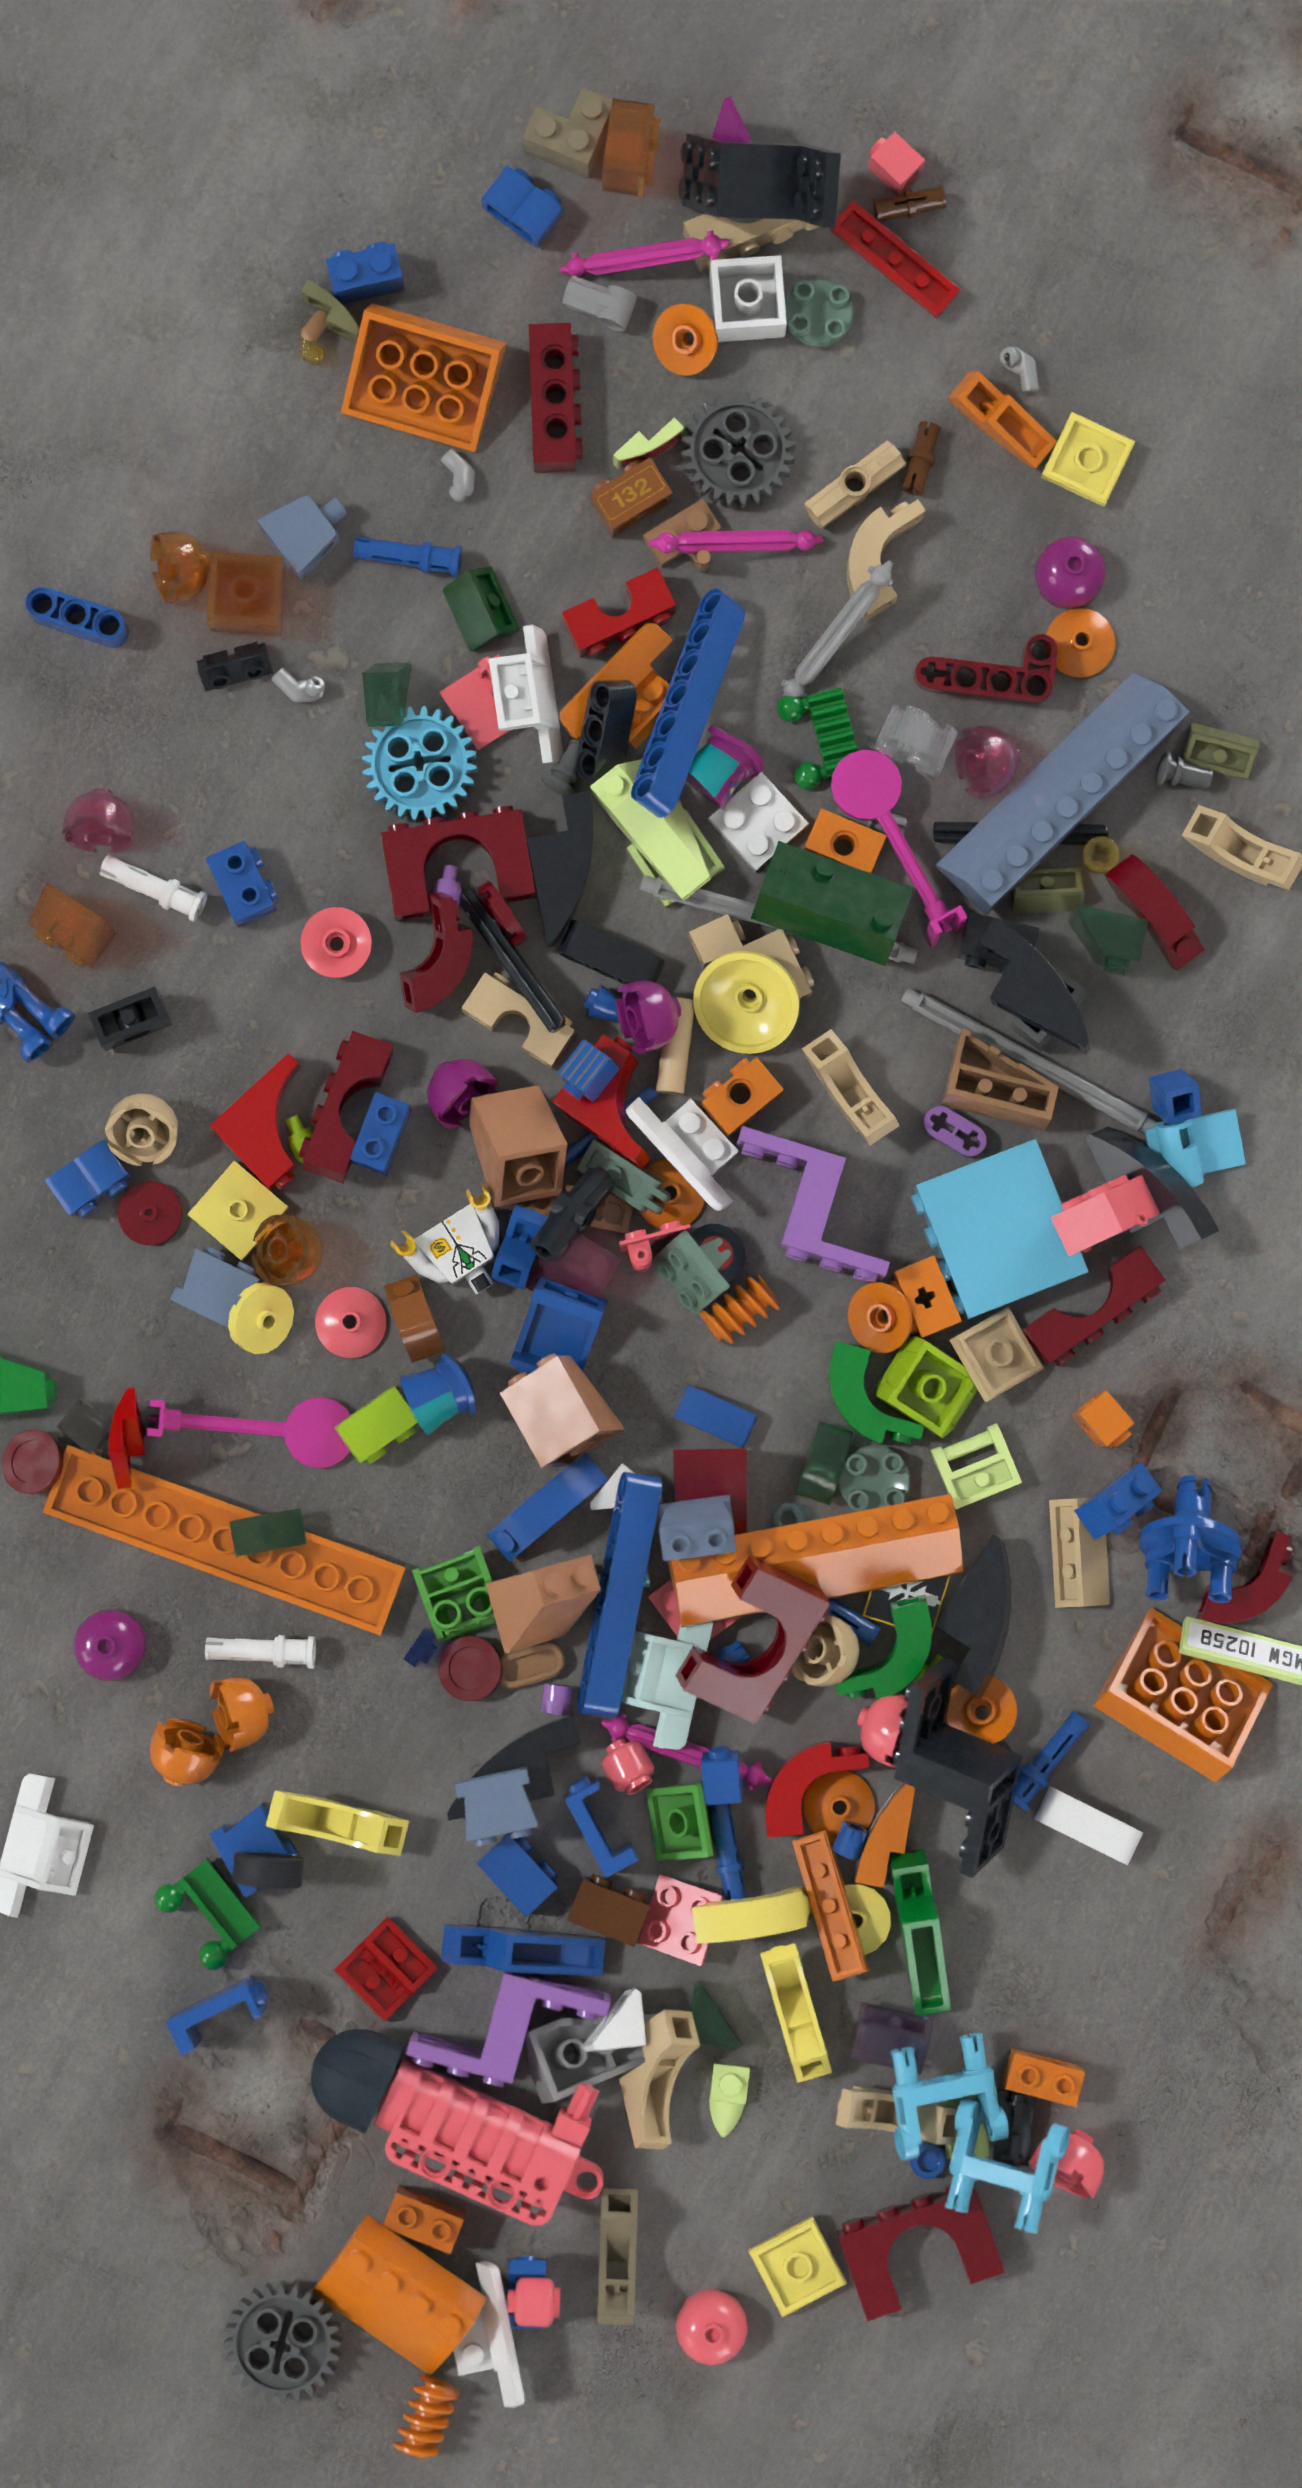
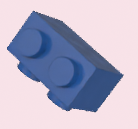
M376 242L368 245L366 250L357 252L342 250L334 253L332 258L326 259L334 297L342 305L405 290L394 243Z
M244 840L206 857L237 927L276 911L273 901L279 898L271 880L263 881L258 869L264 867V864L256 847L249 849Z
M1140 1462L1109 1482L1075 1509L1074 1512L1095 1540L1110 1531L1116 1536L1133 1524L1130 1519L1132 1515L1135 1514L1138 1518L1152 1509L1155 1505L1151 1500L1159 1495L1162 1490L1143 1463Z

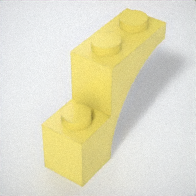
M277 1790L274 1791L266 1823L267 1827L328 1839L374 1853L401 1856L409 1825L408 1820L381 1811L356 1808L324 1797Z
M796 1944L776 1946L770 1951L760 1953L797 2083L832 2073Z

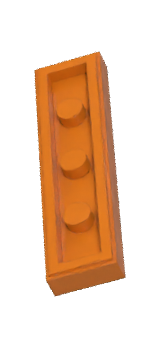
M825 1830L793 1840V1847L832 1981L836 1982L869 1972L837 1858L832 1849L833 1845L829 1831Z

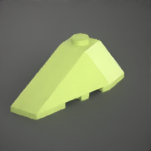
M642 759L617 764L590 786L598 805L676 894L685 901L710 881L711 878L680 798L676 807L669 815L663 818L656 817L631 798V788Z

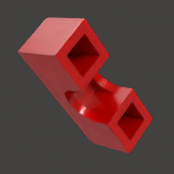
M658 567L626 582V592L631 601V606L623 615L613 617L604 614L599 609L594 597L562 612V621L580 658L589 655L590 658L599 656L609 649L607 645L617 640H621L622 643L628 642L647 623H653L660 627L673 619L671 615L676 613V604Z

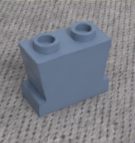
M206 1246L204 1252L195 1248L183 1290L176 1287L170 1300L228 1328L229 1313L233 1304L237 1305L238 1301L242 1298L239 1295L244 1289L263 1281L256 1278L258 1270L240 1261L234 1267L224 1262L225 1254L209 1246Z
M730 1495L659 1504V1533L664 1561L736 1552Z
M527 1767L455 1782L457 1799L465 1797L466 1842L474 1840L475 1846H482L497 1842L496 1836L510 1833L511 1839L533 1834L532 1828L538 1827L539 1823L524 1787V1784H529L530 1782Z

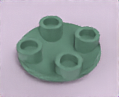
M824 279L801 280L794 286L785 302L787 328L796 339L807 345L817 347L832 345L841 340L851 328L854 309L849 297V291L843 285H837L832 281Z
M871 1445L856 1450L845 1460L840 1470L839 1488L841 1495L848 1506L856 1512L904 1503L910 1490V1473L905 1461L895 1451L884 1446Z

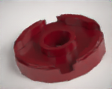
M489 880L479 885L477 889L480 896L485 893L487 894V897L483 898L486 907L506 934L510 932L511 935H514L510 938L513 945L518 946L526 941L527 936L494 885Z

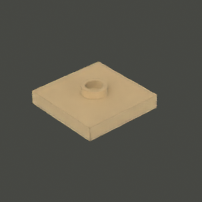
M1009 1306L950 1340L985 1402L1044 1369Z

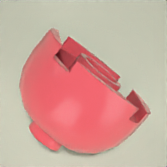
M900 1694L881 1697L875 1700L871 1707L864 1706L857 1720V1726L862 1727L860 1739L863 1749L876 1761L894 1769L897 1765L893 1761L894 1754L902 1738L899 1726L903 1716L906 1714L908 1702L905 1701V1696Z
M1075 2129L1073 2134L1070 2133L1067 2150L1064 2157L1058 2162L1055 2174L1056 2181L1053 2183L1073 2195L1086 2199L1089 2195L1091 2198L1095 2197L1104 2177V2161L1100 2151L1092 2145L1094 2139L1090 2135ZM1042 2141L1035 2149L1029 2161L1030 2166L1035 2171Z
M714 2288L699 2290L686 2298L678 2311L675 2322L677 2341L684 2353L697 2363L709 2366L724 2364L736 2357L745 2344L748 2332L746 2313L739 2301L733 2296L731 2297L729 2294Z

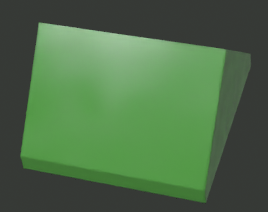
M701 1780L646 1789L657 1861L712 1857L713 1850Z

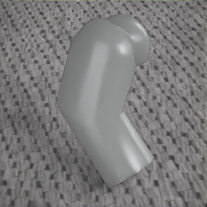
M1004 348L1000 354V361L1005 368L1020 377L1022 394L1039 392L1034 358L1019 348Z
M450 449L442 457L441 462L454 474L453 486L449 488L451 498L457 502H463L474 491L475 472L454 449Z
M282 668L272 678V681L296 703L314 702L324 694V681L317 676H312L308 680L297 681L285 668Z

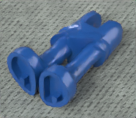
M0 961V981H3L0 984V1024L3 1025L5 1021L22 1041L19 1053L27 1063H31L49 1050L52 1046V1041L17 1010V1002L23 1005L55 1040L63 1036L75 1019V1014L66 1007L54 1010L46 1005L26 985L25 979L6 963Z

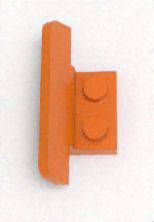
M647 623L643 625L561 709L559 720L568 733L576 740L581 736L589 691L594 682L599 680H629L636 688L637 701L628 744L636 749L652 733L670 685L657 675L650 664L673 639L656 624Z

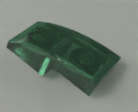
M821 1421L818 1422L807 1451L806 1463L796 1487V1495L830 1505L853 1436L852 1431Z

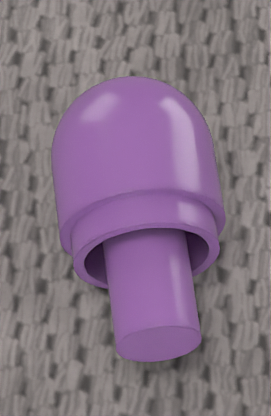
M445 865L442 879L436 880L433 893L443 892L453 897V900L457 901L459 906V897L462 889L460 888L461 884L456 881L458 867Z

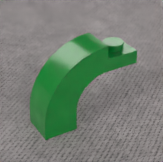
M839 1341L834 1342L828 1366V1385L832 1401L847 1425L862 1437L877 1444L883 1443L886 1431L891 1433V1440L911 1445L912 1439L921 1440L924 1425L886 1415L876 1409L868 1399L864 1388V1375L871 1351Z
M926 1594L891 1602V1612L897 1632L894 1647L879 1663L855 1669L841 1683L835 1684L838 1696L846 1694L847 1698H856L867 1694V1689L874 1688L876 1700L881 1697L895 1695L915 1679L926 1662L932 1639L931 1616Z

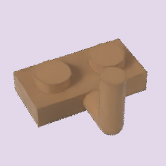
M702 498L645 533L643 539L662 568L685 553L677 549L669 554L662 553L658 548L649 546V540L657 538L664 532H670L676 537L683 532L721 531V526ZM700 550L698 553H687L699 572L704 573L709 570L711 556L707 550Z

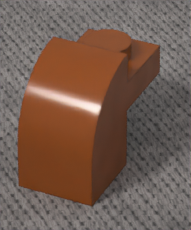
M416 1274L384 1286L390 1309L411 1362L414 1363L446 1351L418 1275Z

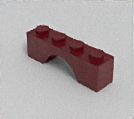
M352 1031L349 1041L342 1040L336 1056V1060L341 1062L337 1072H330L325 1083L324 1092L328 1093L324 1106L318 1104L313 1114L311 1124L316 1126L311 1138L307 1136L304 1138L299 1152V1157L303 1158V1170L344 1184L353 1161L350 1157L356 1142L342 1127L340 1122L341 1110L345 1102L356 1092L366 1088L381 1087L393 1055L392 1044Z
M1141 1245L1107 1268L1110 1279L1109 1294L1104 1304L1095 1313L1084 1317H1073L1052 1308L1022 1329L1028 1341L1046 1365L1055 1361L1057 1366L1061 1365L1075 1355V1352L1072 1350L1075 1345L1082 1340L1086 1345L1090 1344L1104 1334L1101 1327L1107 1322L1113 1320L1115 1324H1118L1133 1313L1130 1308L1132 1304L1139 1299H1142L1145 1304L1162 1292L1159 1285L1166 1281V1279Z

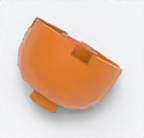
M229 1677L213 1681L210 1685V1700L217 1698L218 1704L217 1710H213L212 1713L217 1731L225 1747L231 1745L229 1751L233 1752L255 1744L266 1733L269 1726V1715L274 1713L270 1695L268 1693L263 1694L260 1687L247 1678Z
M168 1718L165 1725H161L160 1721L155 1727L149 1750L150 1760L157 1772L171 1785L183 1786L184 1784L200 1783L213 1774L219 1765L224 1752V1743L220 1737L214 1734L213 1739H211L209 1736L202 1734L206 1727L185 1719Z

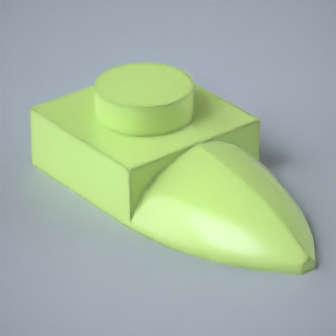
M713 2063L709 2098L710 2112L713 2123L721 2137H726L734 2129L743 2113L747 2099L750 2066Z

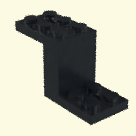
M686 133V142H683L681 148V160L685 164L684 178L679 183V197L682 200V206L715 217L794 219L819 227L835 228L841 153L804 143L721 140L702 134Z
M943 1657L933 1667H928L924 1675L917 1681H912L907 1688L905 1694V1701L908 1702L907 1711L899 1726L902 1738L893 1759L894 1763L897 1764L894 1779L969 1810L965 1820V1826L968 1827L967 1837L960 1847L959 1857L962 1858L960 1873L973 1878L1005 1846L1022 1756L945 1724L957 1662Z

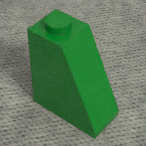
M0 1357V1415L53 1409L52 1401H57V1387L55 1379L50 1380L49 1373Z

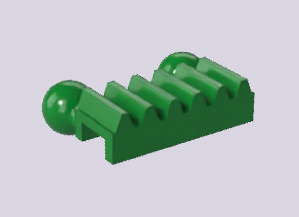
M841 687L806 695L805 698L785 695L777 703L778 716L785 722H796L801 719L804 712L809 711L823 765L818 766L812 762H804L796 768L794 779L801 789L813 790L820 785L822 780L832 779V774L838 763L848 754L858 751Z
M207 1858L176 1884L160 1886L155 1892L154 1902L160 1911L172 1913L181 1907L183 1896L186 1893L222 1938L221 1941L205 1943L199 1952V1960L205 1968L218 1970L226 1964L228 1953L258 1930L261 1924L253 1916L250 1908L243 1903L241 1897L235 1893L231 1884L225 1880L223 1874L217 1870L213 1861Z

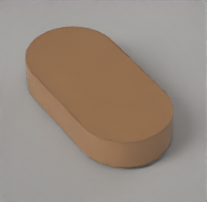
M543 1642L503 1654L501 1656L503 1675L500 1684L506 1688L513 1689L557 1676L565 1664V1656L562 1649L552 1642Z

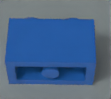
M507 1833L477 1861V1865L519 1911L527 1917L558 1888V1883L554 1879L559 1875L547 1861L543 1860L539 1863L530 1854L534 1848L525 1837L511 1839V1834Z

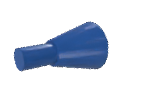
M602 984L597 990L591 988L583 1004V1007L588 1009L586 1016L619 1023L616 1010V1000L619 998Z

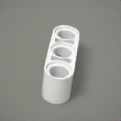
M1049 1786L1034 1817L1035 1820L1126 1865L1129 1864L1143 1835V1832Z

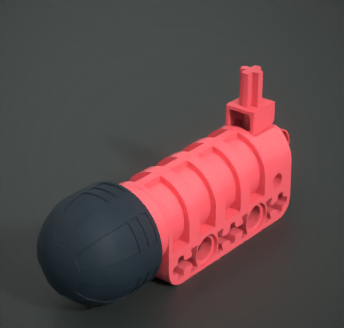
M352 2029L335 2035L321 2047L314 2059L311 2069V2086L314 2097L321 2109L332 2119L366 2134L376 2111H379L373 2125L390 2132L385 2152L389 2160L396 2165L534 2226L543 2225L549 2221L563 2191L582 2199H592L602 2190L604 2174L600 2166L578 2156L591 2126L592 2118L588 2117L599 2094V2090L593 2088V2085L589 2083L584 2084L580 2082L568 2108L562 2105L554 2124L479 2090L477 2091L448 2076L437 2073L425 2066L415 2064L408 2058L403 2057L396 2070V2065L405 2045L371 2030ZM395 2143L406 2148L403 2154L396 2151L397 2145ZM416 2153L421 2155L419 2162L414 2161ZM426 2157L446 2166L441 2170H433L428 2167ZM451 2169L455 2170L453 2178L447 2176ZM586 2171L593 2173L598 2181L596 2186L592 2189H584L579 2186L577 2177L580 2173ZM464 2175L475 2180L467 2184L464 2182ZM483 2184L488 2185L486 2193L481 2191ZM495 2187L511 2194L512 2198L504 2201L499 2200L495 2197L493 2188ZM518 2199L521 2200L520 2208L515 2206ZM531 2207H542L544 2210H539L537 2214H533Z

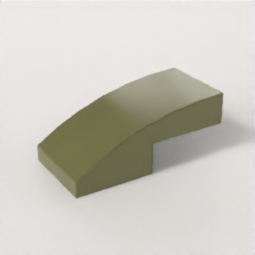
M307 279L301 290L304 303L328 314L326 323L329 331L356 344L360 328L348 310L329 292Z

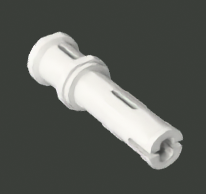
M108 854L105 857L100 868V876L159 901V905L163 909L169 910L172 908L188 915L189 920L192 922L197 921L205 907L208 896L206 892L201 891L197 893L181 886L180 881L176 879L163 880L147 871L118 860L112 855Z
M278 1635L274 1640L207 1637L205 1659L273 1662L277 1667H284L285 1664L307 1665V1668L313 1669L316 1660L315 1636H309L307 1640L286 1639L285 1635Z

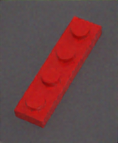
M854 200L836 219L835 228H830V231L935 319L939 318L960 293L959 287Z

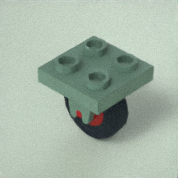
M706 1224L696 1228L691 1234L684 1230L665 1246L652 1261L656 1265L658 1274L664 1280L669 1281L676 1290L682 1305L690 1309L696 1316L730 1287L729 1284L740 1275L744 1268L746 1255L741 1239L730 1228L720 1224Z

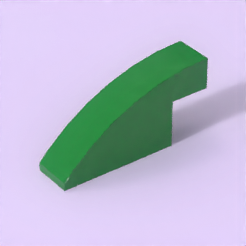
M922 1849L905 1852L904 1854L889 1855L896 1910L915 2016L951 2011L940 1923L932 1896L925 1851Z

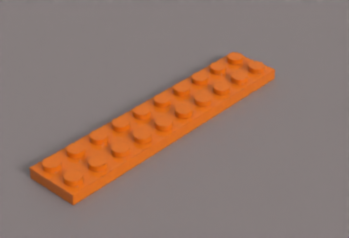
M67 1445L63 1456L61 1475L52 1486L42 1513L371 1633L382 1635L406 1567L131 1468L132 1488L117 1489L109 1459Z

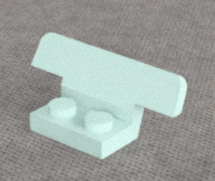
M713 1622L681 1628L680 1624L677 1640L640 1631L634 1632L621 1702L660 1712L653 1743L655 1747L678 1750L686 1744L696 1696L684 1691L675 1675L693 1645L707 1651Z

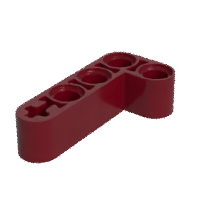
M1037 634L1033 636L1024 646L1021 667L934 656L926 657L915 667L913 677L920 689L929 692L1038 704L1044 701L1053 689L1058 652L1057 644L1049 635ZM1036 642L1044 643L1049 649L1048 658L1044 661L1036 660L1031 654L1032 644ZM928 665L934 666V672L945 674L947 671L946 666L952 667L948 677L949 686L943 684L946 679L944 677H935L932 683H928L927 677L921 675V671H925ZM961 669L970 670L975 677L973 686L967 688L960 686L956 681L957 671ZM1002 673L1008 677L1010 686L1007 691L999 692L992 687L991 678L994 674ZM1036 677L1043 681L1045 690L1041 696H1033L1027 691L1026 684L1028 679Z

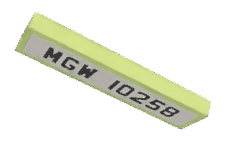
M1188 1616L1183 1621L1179 1646L1180 1654L1302 1685V1646Z

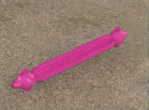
M714 230L707 231V236L703 240L692 237L596 253L585 260L579 257V253H573L568 264L560 267V272L569 274L571 277L573 275L583 279L582 277L586 273L602 275L693 260L704 253L710 256L711 260H716L721 250L730 245V241L714 235Z
M803 529L797 534L790 530L683 532L676 537L670 532H664L657 538L649 540V546L658 548L660 552L665 554L672 553L675 549L683 553H698L700 550H707L709 553L789 551L796 546L803 551L812 549L814 545L822 543L823 537L815 535L808 529Z
M620 1713L619 1717L612 1720H602L601 1725L609 1731V1734L612 1736V1742L626 1737L630 1742H640L647 1750L700 1769L702 1755L709 1750L706 1747L686 1741L685 1746L678 1750L655 1747L653 1743L656 1730L641 1724L629 1725L626 1720L627 1715ZM740 1760L742 1779L747 1783L748 1790L754 1791L755 1787L771 1785L772 1779L761 1768L762 1763L756 1761L754 1766L747 1767Z

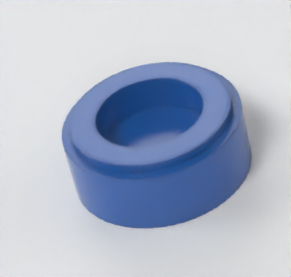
M922 2141L919 2144L918 2158L909 2159L914 2173L923 2179L938 2177L946 2167V2155L941 2146L928 2141Z

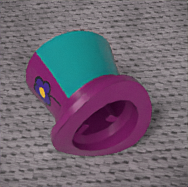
M711 725L708 731L713 735L707 740V744L696 751L686 782L710 802L724 810L742 779L747 781L750 776L757 777L763 771L764 764L760 755L752 747L723 729Z

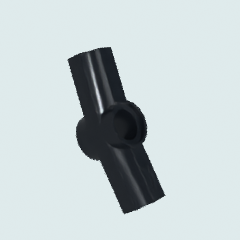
M599 1166L596 1168L589 1167L570 1191L563 1190L558 1195L551 1207L549 1218L531 1241V1249L537 1253L538 1257L547 1262L557 1263L577 1234L582 1235L588 1230L595 1218L597 1209L614 1190L615 1181L610 1177L609 1172Z

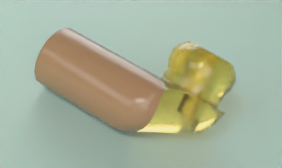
M321 310L316 311L301 330L299 355L304 362L309 361L312 365H318L324 356L323 348L316 346L318 337L327 327L326 318L328 315Z

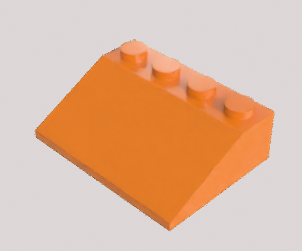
M372 303L363 313L341 413L475 453L499 378L507 343Z
M1151 1607L1109 1674L1093 1707L1216 1783L1233 1768L1273 1683L1256 1673L1180 1654L1179 1646L1182 1626Z
M368 2214L362 2219L313 2288V2295L318 2298L324 2296L326 2304L430 2376L452 2353L470 2330L487 2299L483 2294Z

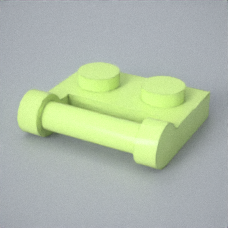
M997 1423L988 1426L987 1431L943 1449L939 1446L930 1450L947 1493L952 1495L955 1510L1022 1483ZM991 1444L994 1445L997 1454L956 1471H951L948 1464L949 1461Z

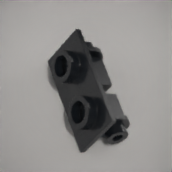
M254 641L253 643L233 648L236 658L229 660L227 650L202 655L203 659L196 662L205 692L223 689L232 684L247 680H257L262 676L273 674L265 642L258 644L257 641Z
M998 2090V2104L1005 2112L1009 2134L1007 2139L994 2141V2161L1018 2168L1020 2166H1029L1034 2096L1010 2090Z

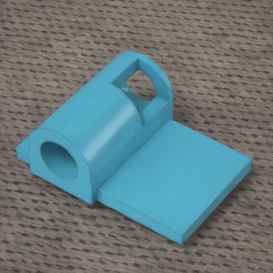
M1235 1109L1216 1112L1171 1125L1162 1121L1154 1123L1152 1128L1144 1129L1148 1148L1170 1164L1191 1187L1198 1186L1204 1182L1203 1174L1246 1164Z

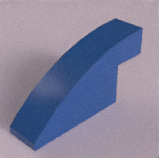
M444 1924L441 1961L453 1965L488 1966L502 1972L602 1976L606 1939L536 1930Z

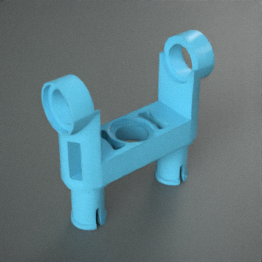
M970 2033V2037H967L966 2034L959 2037L965 2068L962 2072L924 2080L918 2079L914 2047H903L901 2051L899 2049L891 2051L896 2076V2083L893 2084L892 2092L898 2128H895L894 2140L897 2153L902 2161L918 2158L919 2144L922 2143L916 2107L976 2094L977 2102L980 2104L979 2118H982L981 2124L984 2123L989 2140L993 2142L1008 2138V2122L1004 2110L998 2104L993 2069L986 2063L982 2033Z
M963 2098L955 2117V2129L958 2133L949 2167L953 2178L945 2207L949 2209L956 2208L955 2211L968 2213L974 2181L980 2179L1020 2191L1019 2194L1022 2195L1014 2227L1019 2230L1025 2229L1026 2232L1037 2233L1043 2202L1048 2201V2198L1051 2196L1058 2162L1064 2157L1070 2136L1069 2128L1055 2123L1051 2126L1047 2140L1043 2139L1036 2171H1028L973 2155L982 2118H978L980 2104L977 2101Z

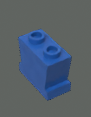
M375 1092L350 1157L354 1165L384 1176L388 1175L412 1111L409 1108V1104Z
M263 1803L230 1830H228L226 1825H223L209 1834L231 1874H233L234 1854L237 1852H267L299 1856L290 1838L284 1840L279 1830L266 1826L270 1807L266 1809ZM237 1884L244 1897L249 1896L260 1888Z

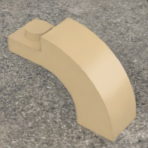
M1198 805L1182 834L1190 844L1211 859L1265 886L1270 883L1290 890L1302 868L1301 853L1267 842L1241 828L1226 814Z
M832 1029L802 1048L811 1067L834 1103L853 1129L859 1132L869 1145H872L899 1127L896 1117L868 1084L849 1050Z

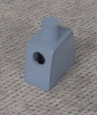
M306 495L257 520L262 533L301 582L340 542L338 533L332 525L346 516L347 512L336 497L318 508L310 496Z

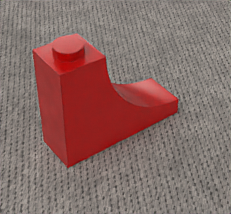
M603 1034L594 1047L610 1057L618 1066L619 1071L594 1103L584 1096L578 1100L564 1088L560 1090L552 1103L564 1115L643 1170L651 1158L634 1141L626 1123L624 1108L626 1089L633 1071L639 1062L631 1054L633 1049L630 1044L618 1036L613 1041Z
M289 1053L210 1125L270 1191L275 1187L281 1190L294 1179L295 1175L292 1172L297 1168L283 1146L278 1124L279 1106L285 1088L294 1074L301 1068L299 1063Z

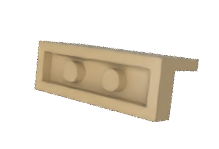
M1089 1498L1049 1500L1055 1608L1110 1604L1106 1534L1095 1540L1074 1512L1075 1509Z

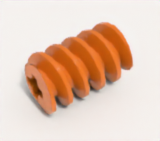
M759 1274V1282L750 1276L745 1279L748 1290L739 1285L734 1287L736 1299L727 1293L724 1294L722 1298L725 1307L713 1302L711 1304L712 1316L704 1310L699 1312L701 1319L720 1345L721 1339H724L731 1345L734 1343L732 1331H736L742 1336L746 1335L743 1324L745 1322L754 1328L757 1327L756 1314L768 1319V1305L777 1311L781 1309L779 1301Z
M418 2374L426 2383L425 2385L413 2386V2390L421 2397L420 2399L408 2400V2404L416 2412L415 2414L404 2413L403 2418L411 2426L410 2428L399 2427L398 2433L404 2436L406 2440L405 2442L394 2441L393 2447L405 2454L425 2459L439 2454L440 2448L436 2443H440L444 2439L445 2434L441 2429L448 2427L450 2420L446 2415L453 2413L455 2407L450 2400L458 2399L459 2391L444 2379L427 2374Z

